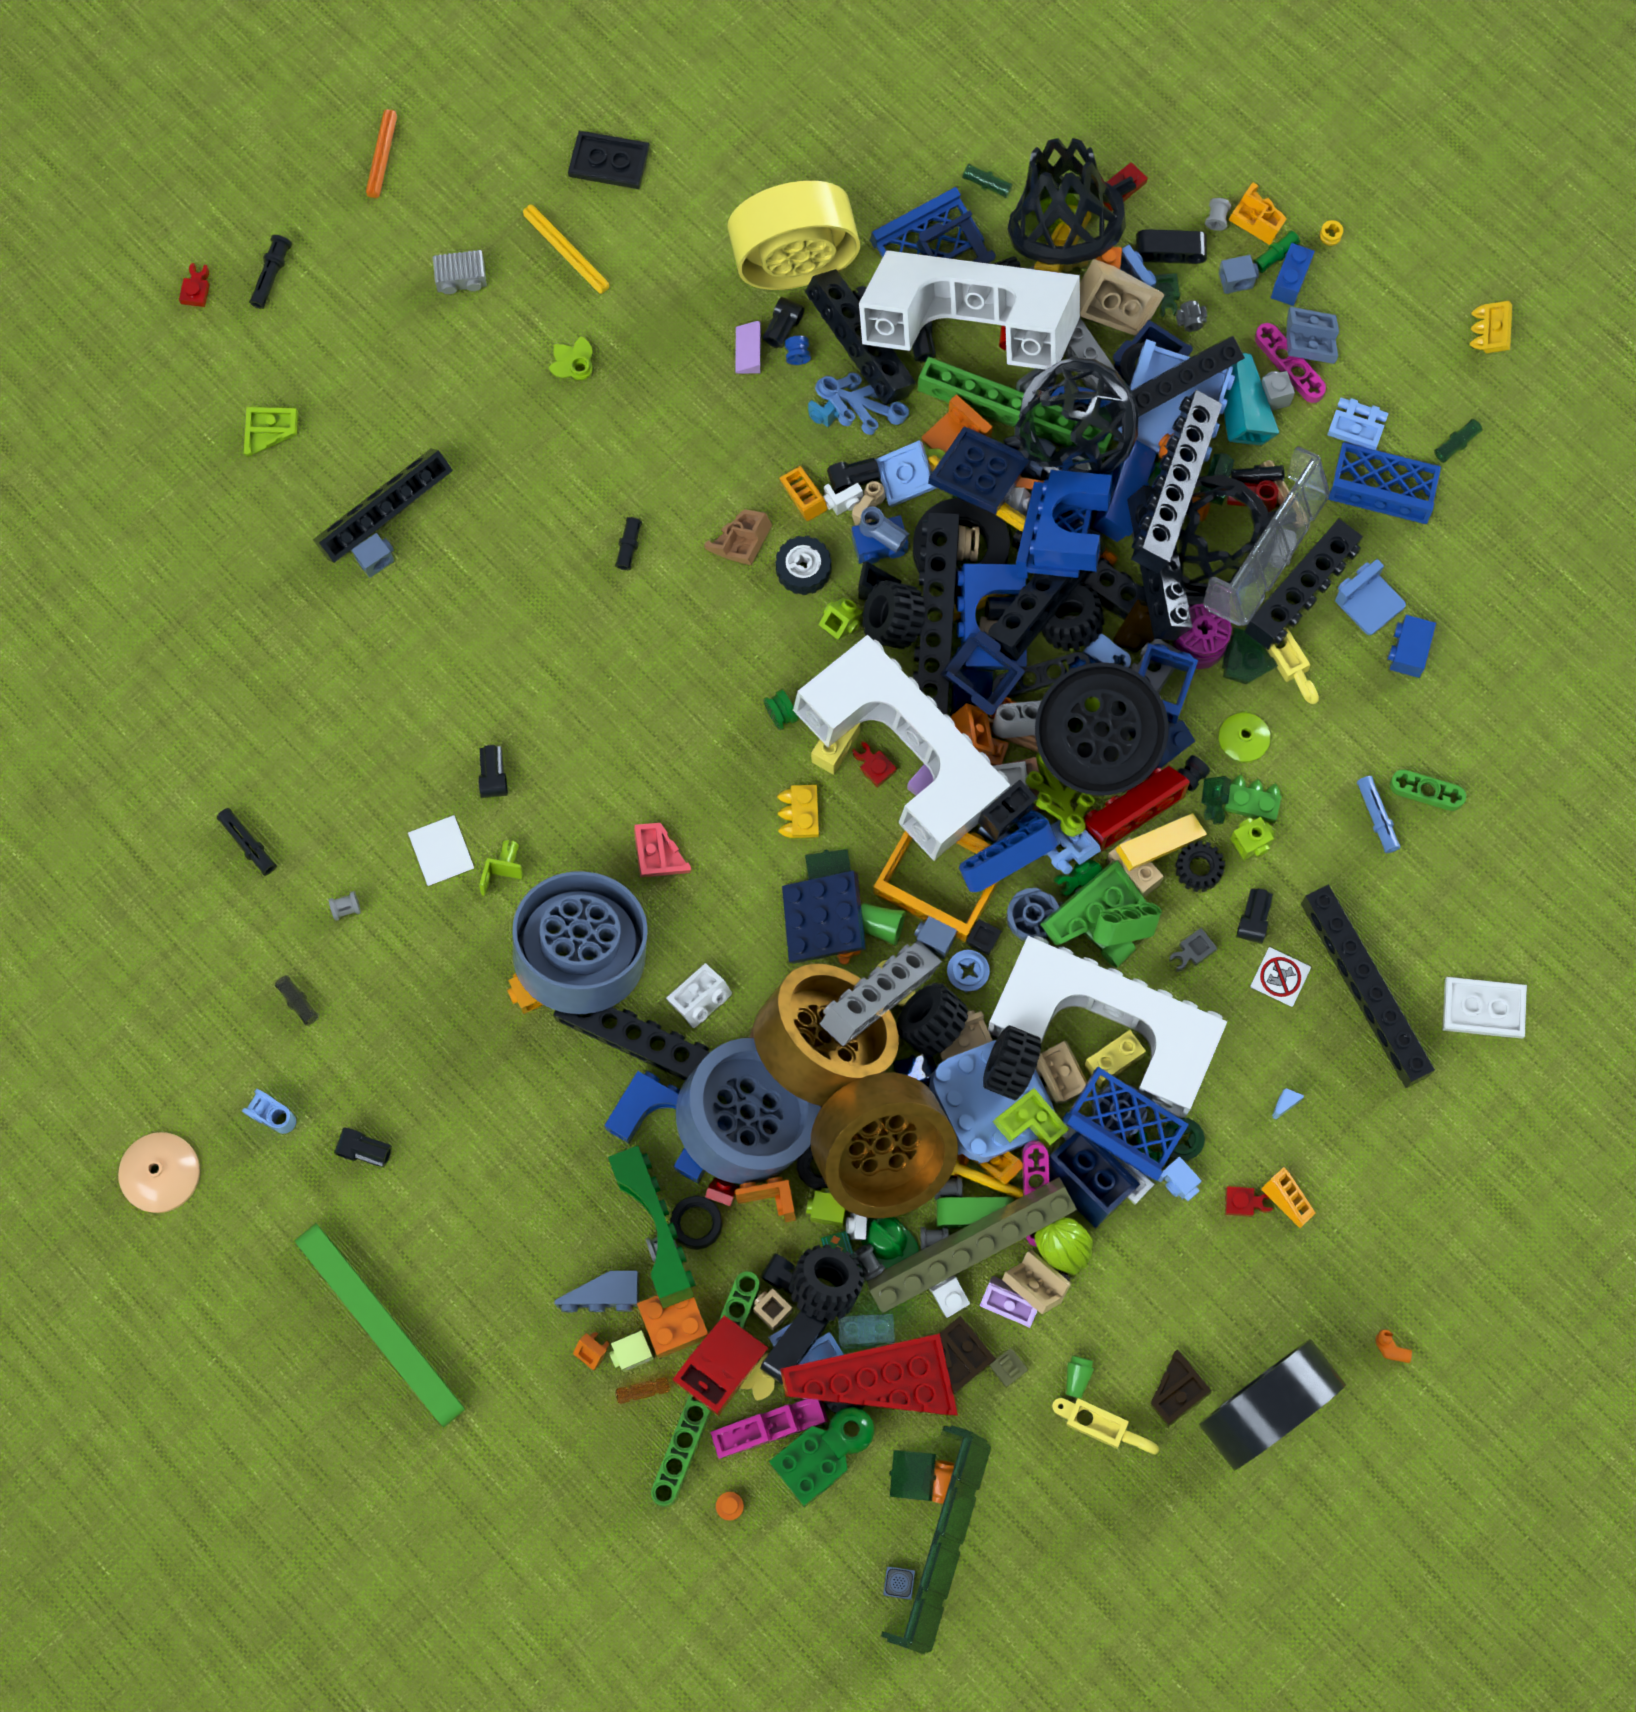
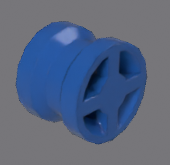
M793 336L785 340V348L788 350L786 362L792 365H802L811 360L810 352L807 350L809 347V339L807 337Z

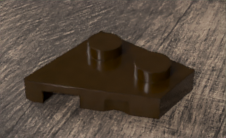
M961 1316L940 1332L952 1391L957 1393L995 1361L996 1358Z

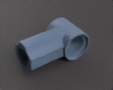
M870 506L863 510L859 523L860 532L866 537L875 538L897 553L906 542L909 533L884 517L879 508ZM873 519L877 524L869 525L866 523V520Z

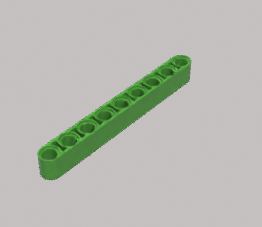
M315 1223L294 1241L442 1427H445L465 1410L464 1406L318 1224Z
M746 1271L737 1276L720 1317L721 1319L725 1315L742 1329H745L754 1306V1301L757 1299L760 1291L759 1279L754 1273ZM744 1279H751L755 1282V1287L752 1291L744 1292L740 1289V1284ZM736 1304L742 1305L745 1308V1313L739 1318L732 1317L729 1313L731 1307ZM690 1394L651 1490L653 1501L660 1507H670L677 1500L712 1412ZM695 1407L701 1408L704 1413L703 1418L698 1422H692L688 1417L690 1410ZM682 1434L692 1435L693 1443L690 1447L681 1448L678 1445V1439ZM672 1460L682 1462V1470L677 1475H672L668 1472L667 1467ZM668 1486L672 1490L671 1498L664 1502L658 1500L657 1491L659 1488Z

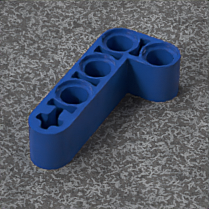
M1031 810L1017 822L1019 830L963 861L959 869L970 892H980L1056 848L1058 842L1048 819L1039 812Z

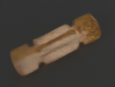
M663 1377L656 1379V1382L650 1380L630 1385V1388L626 1386L617 1388L615 1393L618 1403L622 1404L630 1402L629 1399L639 1400L655 1396V1393H668L670 1386L668 1379Z

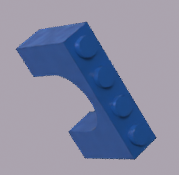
M1050 470L1049 480H1044L1043 495H1045V498L1039 501L1038 514L1041 517L1035 520L1034 534L1036 539H1031L1030 555H1034V565L1096 572L1100 556V535L1069 532L1060 528L1055 521L1063 513L1074 509L1108 512L1112 496V475Z
M964 564L960 571H957L956 585L960 586V596H957L956 609L957 612L961 613V622H957V637H961V645L970 633L981 631L975 617L976 607L981 598L991 594H1019L1022 587L1026 586V578L1017 577L1016 564ZM978 646L961 667V670H1008ZM1027 649L1017 661L1012 660L1021 668L1027 667Z
M637 1071L605 1123L606 1131L630 1144L640 1125L650 1113L662 1108L676 1110L680 1090L670 1084L668 1087H665L658 1083L660 1079L648 1071L645 1074ZM717 1121L718 1127L723 1131H727L726 1125ZM685 1148L674 1164L675 1171L699 1184L706 1172L691 1158Z

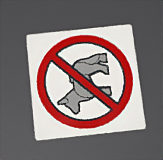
M1269 947L1250 987L1293 1007L1311 966Z

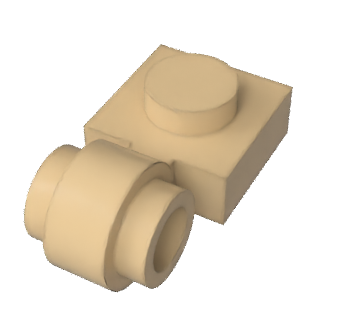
M872 481L865 487V495L852 510L855 526L859 525L861 514L865 508L870 506L876 507L884 501L886 494L882 484ZM867 519L866 523H870L873 519Z

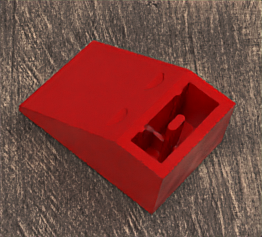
M724 1315L689 1356L672 1380L676 1385L719 1416L766 1353L768 1347Z

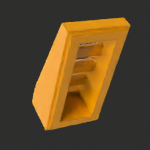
M801 465L779 478L806 521H810L827 511L828 508L824 497ZM799 478L803 479L792 486L790 485L792 482L798 480ZM805 486H807L805 489H803V490L799 491L798 493H796L798 490H800V489L804 488Z
M1285 1167L1274 1175L1261 1189L1299 1228L1316 1214Z

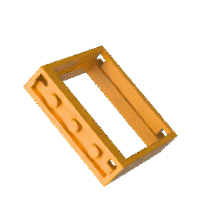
M905 831L873 887V894L924 921L930 916L956 929V938L966 942L999 881L984 890L966 923L889 884L891 877L913 840ZM974 832L965 834L956 842L976 854L991 846V844L985 842L984 837Z

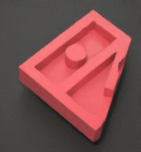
M661 823L638 824L634 826L640 878L691 872L690 864L685 862L678 852V847L674 841L669 839L667 831Z

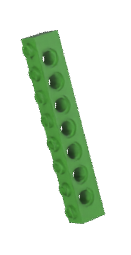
M930 357L927 358L918 381L919 392L948 403L957 394L978 414L1014 428L1019 420L1024 396L1023 392ZM1041 403L1036 405L1033 409V418L1037 437L1047 439L1066 448L1078 446L1070 440L1071 431L1078 423L1077 421L1066 419L1061 414L1062 407L1042 406ZM1089 425L1082 436L1090 440L1102 430ZM1111 433L1098 443L1100 454L1108 452L1113 441Z

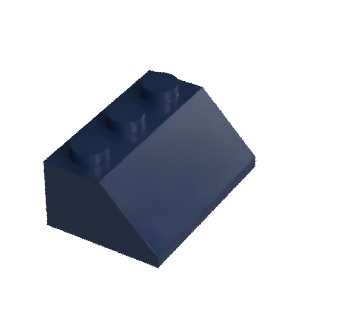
M1077 1131L1049 1156V1182L1060 1177L1076 1209L1095 1229L1140 1185L1107 1150Z

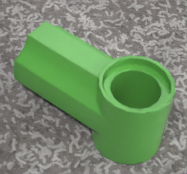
M1094 928L1083 933L1101 950V955L1114 968H1118L1136 950L1131 941L1109 946L1099 944L1092 937Z

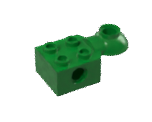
M855 1407L844 1408L833 1416L828 1430L825 1431L811 1426L772 1458L769 1464L805 1508L848 1472L845 1455L859 1453L870 1445L875 1433L874 1423L870 1416L862 1409ZM853 1422L859 1426L860 1431L857 1436L848 1437L845 1435L843 1429L847 1423Z

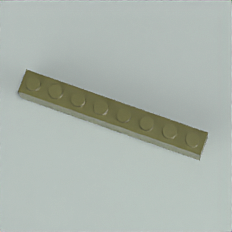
M1059 1177L889 1267L880 1275L867 1281L869 1291L881 1312L884 1313L1077 1209Z

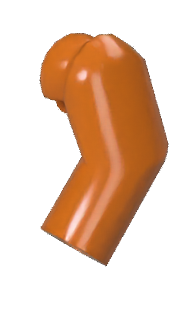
M1384 1329L1376 1335V1345L1386 1359L1410 1363L1412 1350L1397 1347L1393 1341L1392 1332Z

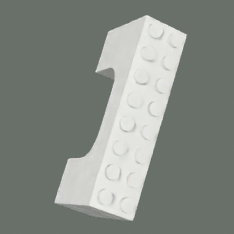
M886 251L859 302L862 344L910 351L921 328L928 322L941 318L1006 326L1008 365L1047 370L1061 361L1079 321L1080 278L1079 275Z
M868 635L797 692L793 711L827 747H830L860 722L867 720L880 721L888 725L929 768L933 782L904 806L899 824L933 861L978 824L981 812L1010 788L1005 774L1001 771L997 772L991 765L987 755L983 752H978L969 736L965 733L961 734L955 727L954 721L947 714L943 715L937 708L936 702L930 696H925L919 689L918 683L912 677H907L902 671L900 664L895 659H890L885 654L882 645L877 640H872Z
M1028 936L990 1020L989 1034L998 1038L1000 1033L1008 1025L1040 1037L1042 1043L1051 1020L1059 1011L1068 1007L1085 1008L1129 1027L1145 1037L1150 1046L1151 1059L1138 1091L1173 1115L1185 1118L1191 1109L1227 1021L1222 1020L1223 1017L1216 1012L1208 1011L1206 1013L1197 1009L1198 1006L1193 1002L1187 1000L1178 1001L1172 998L1173 995L1165 990L1158 989V991L1150 989L1147 987L1148 984L1142 980L1127 979L1123 977V973L1116 969L1108 968L1106 970L1099 967L1098 963L1093 959L1076 957L1071 950L1065 947L1055 948L1048 945L1049 942L1042 937L1034 936L1032 938Z

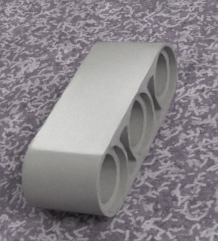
M1041 701L1000 705L997 708L992 724L994 734L1001 738L1035 736L1036 715Z

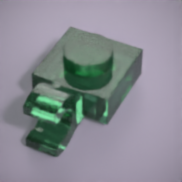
M1221 776L1204 779L1201 803L1207 806L1204 812V819L1213 820L1214 825L1224 823L1225 814L1222 805L1228 804L1231 786L1230 778Z

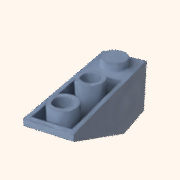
M609 1271L556 1299L555 1306L561 1308V1312H578V1308H589V1312H605V1307H616L617 1312H631L633 1307H638L637 1303H639L638 1271Z

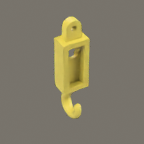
M1287 628L1286 632L1288 634L1283 640L1286 645L1280 649L1273 645L1269 650L1266 648L1265 650L1284 680L1288 682L1295 678L1304 699L1310 704H1316L1319 701V695L1313 683L1307 680L1304 674L1309 671L1310 663Z
M1058 1398L1053 1402L1052 1408L1054 1413L1067 1419V1426L1116 1449H1118L1122 1441L1154 1455L1159 1453L1157 1444L1147 1438L1127 1431L1129 1421L1081 1399H1077L1076 1403L1063 1398ZM1063 1405V1408L1059 1409L1058 1406ZM1082 1410L1091 1412L1093 1415V1421L1088 1426H1084L1077 1421V1415Z

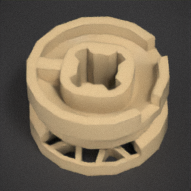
M959 525L957 561L969 559L970 562H977L979 527L973 526L971 529H967L965 526Z

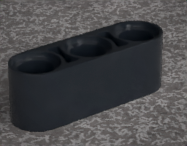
M1140 230L1136 233V251L1141 255L1143 262L1200 264L1207 260V235L1200 231Z
M801 1310L764 1360L760 1369L783 1385L780 1369L800 1364L828 1325L829 1321L827 1318H824L823 1321L817 1320V1316L812 1315L809 1317L806 1315L807 1311Z

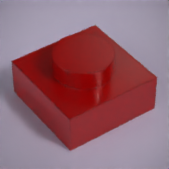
M714 1177L705 1197L731 1206L736 1198L735 1190L739 1189V1186Z

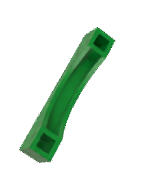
M635 1146L609 1156L608 1159L620 1191L633 1197L643 1205L655 1223L658 1248L655 1264L650 1275L663 1309L693 1298L694 1294L691 1287L696 1286L691 1270L685 1272L682 1265L687 1260L682 1246L677 1248L675 1246L674 1239H677L678 1235L673 1222L667 1224L665 1216L669 1215L665 1200H658L656 1193L660 1192L661 1189L656 1176L650 1178L648 1169L652 1168L648 1154H641L639 1146Z

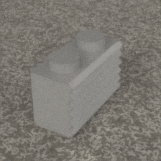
M482 251L434 255L433 266L438 292L453 294L457 290L478 291L481 287H486L485 263Z

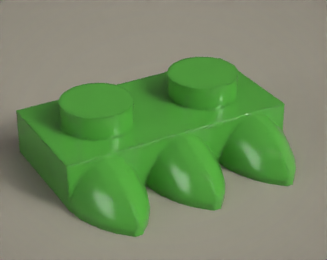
M1239 775L1230 784L1224 811L1255 819L1261 817L1263 821L1275 823L1282 797L1279 787L1275 783L1266 792H1263L1262 784L1257 779L1247 788L1242 775Z

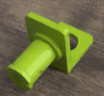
M505 840L502 844L499 860L486 859L479 884L481 895H486L492 874L522 879V866L514 863L519 844L512 841L511 845L508 846L509 840Z

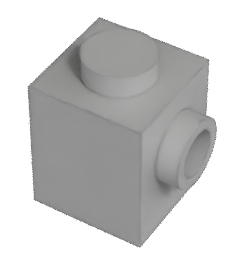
M1273 371L1266 374L1262 378L1261 383L1271 411L1290 406L1295 392L1288 372L1279 373L1278 371Z

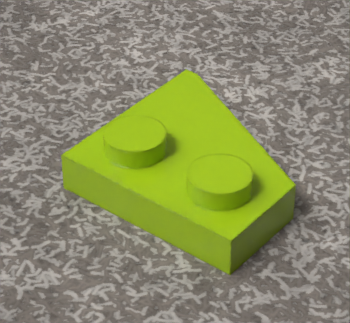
M246 407L244 455L250 457L296 436L298 410L296 408Z

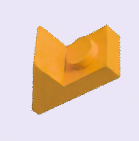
M1010 1152L994 1157L989 1162L978 1163V1161L973 1160L987 1175L998 1179L1005 1185L1023 1168V1163L1020 1159Z

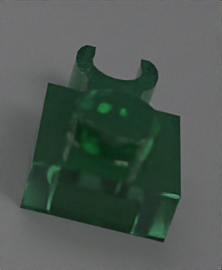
M1177 273L1154 275L1156 278L1155 289L1164 294L1161 300V316H1165V308H1171L1173 316H1175L1177 304L1174 300H1179L1180 298Z

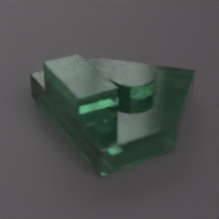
M1235 627L1232 630L1231 639L1223 658V677L1247 685L1278 665L1274 658L1270 657L1264 646L1246 634L1245 630Z

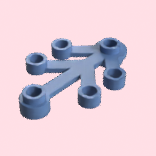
M849 373L847 377L838 380L831 376H825L819 379L815 385L817 394L823 399L830 400L840 414L838 421L842 425L850 426L855 419L854 412L845 406L842 401L844 400L850 404L862 420L861 429L868 435L875 433L878 428V422L870 416L866 409L887 416L888 421L894 425L902 424L909 415V409L901 402H894L889 407L867 399L869 396L873 398L879 397L875 394L871 385L856 390L861 383V377L856 373ZM847 387V388H849V389H851V390H855V391L848 392V391L843 390V389Z

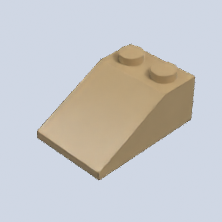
M1093 259L1080 282V316L1136 336L1147 321L1151 320L1164 294L1112 265Z

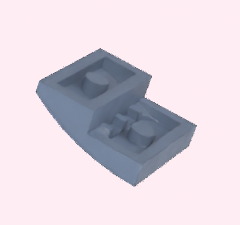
M1290 307L1287 316L1288 356L1335 364L1338 359L1335 339L1339 334L1336 315Z

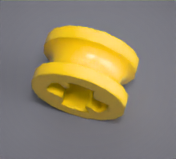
M1334 220L1325 222L1320 231V240L1328 246L1338 244L1343 235V227ZM1328 230H1334L1335 236H1329Z

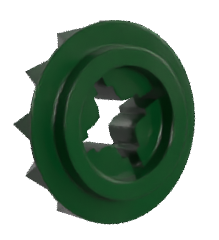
M1180 1118L1189 1124L1182 1136L1188 1135L1190 1132L1192 1134L1187 1140L1189 1145H1177L1170 1156L1175 1160L1181 1157L1182 1160L1188 1161L1197 1157L1202 1151L1205 1136L1198 1123L1189 1118ZM1170 1121L1163 1129L1164 1138L1173 1136L1179 1125Z

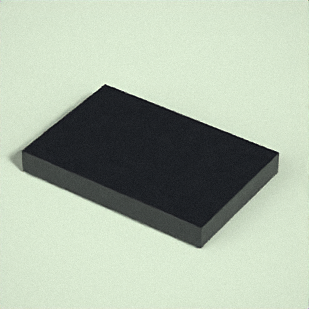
M579 130L568 176L640 189L650 144Z

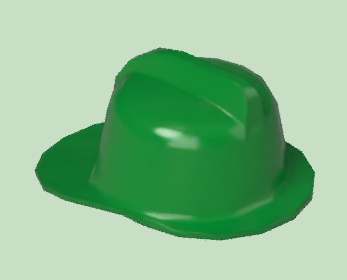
M895 1217L867 1219L866 1239L861 1240L863 1245L871 1244L873 1246L872 1252L878 1262L882 1263L886 1269L919 1252L918 1243L914 1236Z

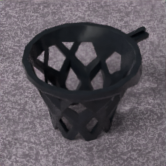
M1059 138L1048 140L1043 152L1038 147L1031 152L1025 189L1016 209L1010 215L1007 230L1013 247L1026 258L1045 264L1071 265L1092 260L1105 254L1119 242L1126 228L1122 196L1136 189V184L1133 182L1132 177H1128L1114 186L1105 182L1098 170L1092 148L1086 149L1082 140L1072 138L1067 148ZM1055 149L1061 157L1052 166L1048 160ZM1076 150L1079 152V154L1085 161L1084 166L1074 156ZM1068 170L1072 171L1070 173H1066L1064 177L1062 176ZM1067 194H1079L1080 199L1075 214L1065 202ZM1051 197L1052 201L1043 214L1040 201ZM1103 201L1113 208V213L1104 207ZM1035 211L1039 224L1027 237L1025 235V215ZM1087 211L1099 216V236L1093 238L1081 226ZM1058 218L1071 228L1064 246H1055L1048 230ZM1105 220H1107V221H1109V222H1108L1107 227H1106V229H1105V231H1104V223H1105ZM1043 234L1048 245L1036 242V240ZM1077 235L1085 241L1084 243L1072 245Z
M1065 359L1034 377L1023 396L1019 420L1015 425V435L1003 439V442L1011 448L1020 449L1026 459L1036 462L1048 473H1050V470L1108 475L1114 472L1129 457L1138 437L1139 411L1130 387L1116 370L1095 359ZM1071 371L1084 373L1073 376ZM1063 373L1064 381L1052 388H1045L1057 374ZM1089 375L1098 378L1096 392L1079 391L1075 382ZM1104 384H1106V386L1111 390V392L1114 395L1103 393ZM1064 385V394L1050 397L1057 388ZM1077 399H1091L1086 412L1072 410L1074 401ZM1102 400L1116 401L1119 404L1121 411L1110 423L1098 414ZM1039 403L1042 406L1063 404L1061 414L1066 419L1078 422L1071 431L1070 439L1078 446L1060 457L1061 461H1055L1047 455L1036 435L1033 409ZM1121 419L1122 433L1115 427ZM1089 425L1102 430L1090 440L1082 436ZM1109 433L1120 440L1116 449L1100 454L1098 443ZM1084 452L1089 457V459L1084 460L1072 459ZM1112 455L1102 464V458ZM1094 462L1096 467L1091 470L1073 468L1077 464Z
M1225 475L1198 477L1195 487L1206 486L1214 489L1192 494V497H1204L1194 503L1191 497L1185 515L1190 518V522L1185 531L1181 528L1178 536L1180 540L1178 556L1185 592L1209 593L1216 589H1226L1233 592L1251 582L1264 567L1272 545V527L1294 522V512L1291 510V507L1268 512L1260 497L1243 482ZM1215 496H1231L1246 505L1251 514L1254 525L1251 540L1232 556L1227 551L1208 552V543L1205 539L1194 534L1200 521V515L1197 510L1214 499ZM1188 543L1198 546V556H1185ZM1257 545L1255 557L1247 564L1254 547ZM1247 553L1243 563H1239L1238 561ZM1222 560L1223 566L1212 572L1209 562ZM1184 562L1198 564L1205 575L1194 579L1187 578L1183 575ZM1227 568L1237 570L1229 582L1220 584L1215 578V575ZM1208 579L1212 584L1199 582Z

